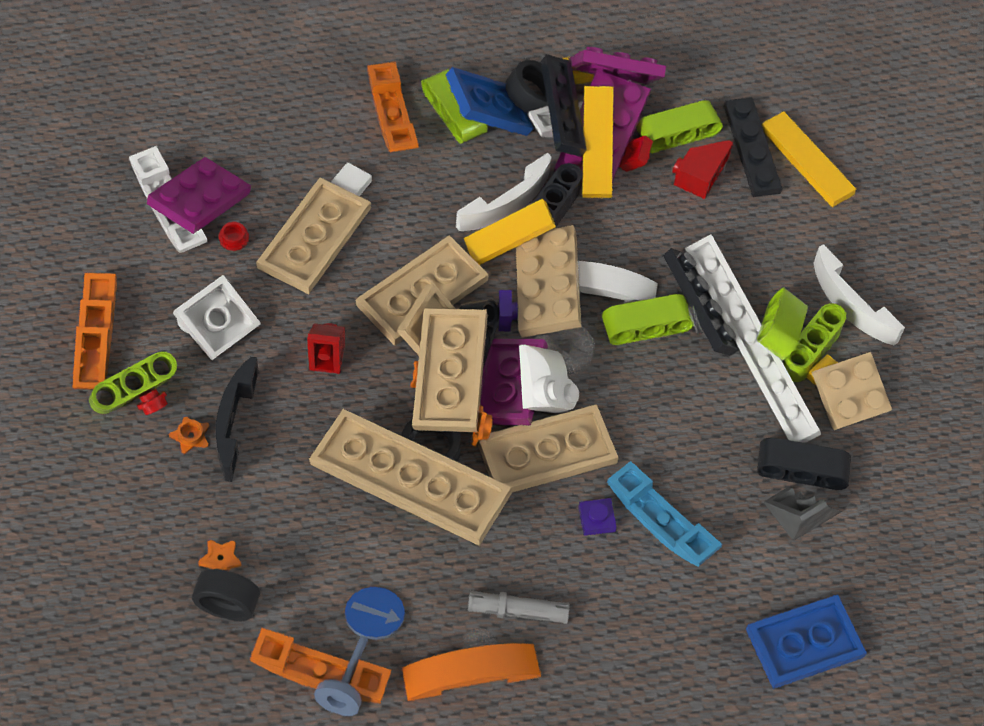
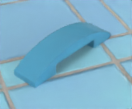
M631 461L607 479V483L624 506L662 544L684 560L699 567L722 547V544L701 524L692 525L652 488L653 481Z

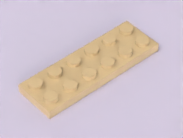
M345 409L338 415L309 458L312 466L479 546L512 494L510 486Z

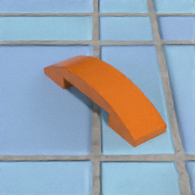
M396 63L368 65L367 70L381 132L389 152L419 148L413 123H410L403 99L401 80Z
M261 628L250 657V661L268 671L315 689L320 682L326 679L341 681L350 662L295 644L294 638L265 628ZM359 660L349 685L359 692L362 701L381 703L391 670Z
M525 643L467 648L429 657L402 667L408 701L439 696L443 690L504 679L511 683L541 677L534 644Z

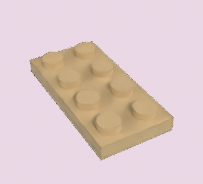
M320 177L257 260V269L310 294L370 211L371 202Z
M574 225L551 229L517 246L518 331L521 338L581 327L577 234Z
M449 235L356 299V306L395 346L404 340L397 332V329L426 285L435 284L450 303L454 305L486 283L489 274Z
M424 308L412 421L414 430L478 431L488 317L486 310Z
M597 404L533 421L531 425H518L492 432L488 440H478L477 442L489 477L510 486L512 493L617 464L619 458Z

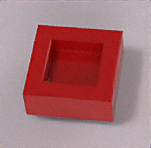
M646 135L630 141L619 167L629 172L646 165L650 158L649 153L653 141Z

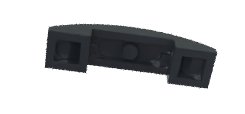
M250 357L236 371L224 391L216 418L218 457L225 481L229 482L233 480L239 455L237 439H230L240 397L253 398L259 374L257 357Z

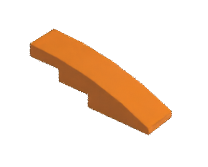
M84 273L79 326H76L73 389L93 390L97 384L107 379L115 313L116 274Z

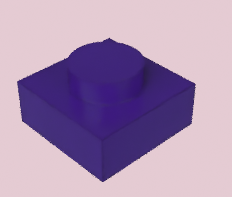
M499 290L498 331L511 332L512 320L517 321L518 304L517 302H512V290Z
M611 498L579 502L578 508L584 536L616 532L617 526Z

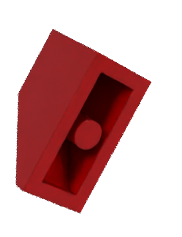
M726 140L689 148L685 157H679L673 167L672 173L676 174L674 185L705 199L729 160L733 142Z
M314 323L307 337L309 370L340 374L345 348V327L332 323Z

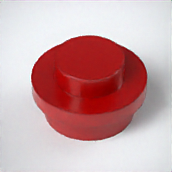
M229 222L220 230L219 242L227 250H240L249 242L248 230L239 222Z
M154 388L139 397L141 402L136 406L138 410H143L145 415L152 414L168 404L165 399L167 394L165 391L158 392Z

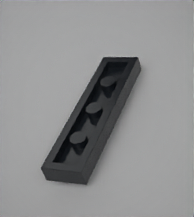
M546 54L541 60V67L555 150L581 157L587 148L571 61Z
M753 98L725 100L724 110L752 197L781 194L782 185Z
M671 248L663 257L714 352L729 356L733 355L739 350L734 340L736 338L735 332L728 324H725L721 316L723 311L720 305L711 298L708 292V283L703 277L699 276L695 268V259L688 252H681Z

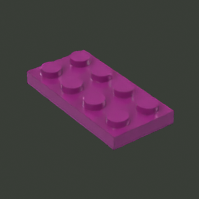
M597 70L590 86L613 87V182L650 96L651 89ZM583 101L582 106H581V108H580V115H581L582 126H583V132H584V101ZM561 152L554 167V172L561 165L572 163L580 167L583 175V155L579 157Z

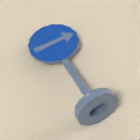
M369 587L356 592L348 600L345 609L347 625L355 634L361 637L342 680L326 679L320 682L315 690V700L326 710L342 716H353L358 713L362 704L361 696L354 687L349 685V682L368 639L388 638L396 633L403 624L405 609L402 601L395 593L386 588Z

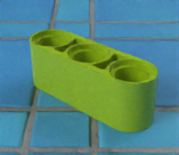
M447 69L422 80L421 85L428 101L458 143L462 144L486 133L488 127L487 124L468 120L462 116L459 110L460 107L450 90L451 86L445 75L449 71Z
M707 100L648 115L642 118L636 126L640 137L646 135L653 141L650 153L713 137L723 128V124L713 105Z
M781 288L768 303L757 341L778 358L784 360L798 344L808 306L786 288Z
M681 294L611 306L603 311L601 315L612 345L684 333L694 326V320L687 300Z
M832 303L824 305L801 332L795 349L783 361V365L793 382H801L806 379L808 372L823 358L838 339L846 321V312L841 306Z
M161 351L100 382L94 387L90 395L89 403L91 408L99 414H107L135 400L149 390L163 385L175 374L177 370L176 359L172 354ZM156 361L165 362L168 365L169 373L166 375L157 374L153 369V363ZM127 376L138 377L141 381V388L138 390L129 389L125 384V378ZM102 390L110 392L113 396V403L110 405L100 404L96 397L97 393Z

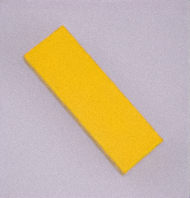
M542 198L465 237L464 241L470 256L481 265L555 228L556 225L546 201Z

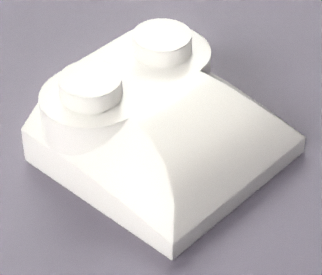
M224 275L173 311L179 327L191 335L211 360H214L261 325L260 321Z
M519 345L523 409L554 414L566 413L573 409L579 399V390L568 378L567 368L562 355L558 351L529 345Z

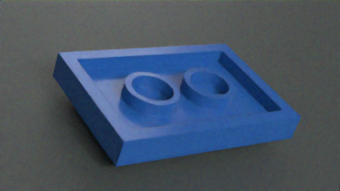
M452 67L445 74L451 86L450 90L454 94L460 107V113L464 118L525 136L534 129L527 113L518 108L509 98L505 83Z
M838 594L748 624L746 628L747 634L773 689L862 659L867 653Z

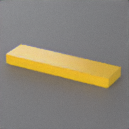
M584 86V137L587 150L583 154L582 198H612L613 87Z
M784 111L762 123L764 134L832 208L855 195L856 188Z

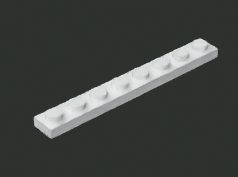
M712 234L686 247V252L696 261L695 268L699 276L703 277L709 285L708 292L711 298L720 305L723 311L721 316L725 324H728L735 332L736 338L734 340L788 440L806 443L820 436L821 432L781 359L757 341L761 323Z

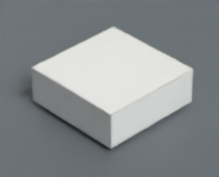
M347 162L331 183L360 196L372 182V175Z

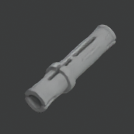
M470 590L467 612L489 613L503 619L504 616H514L567 624L569 603L509 596L507 592L490 594Z

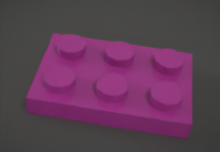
M586 47V50L579 51L568 58L574 71L595 75L596 71L599 70L641 84H650L665 77L666 66L657 64L658 60L641 58L640 61L630 59V54L614 52L613 55L603 54V49L597 47Z
M204 157L150 193L147 197V205L194 234L244 199L250 193L251 185L207 157Z
M493 339L483 368L480 406H483V412L492 415V425H531L534 410L523 409L519 345L547 349L548 345L545 339Z

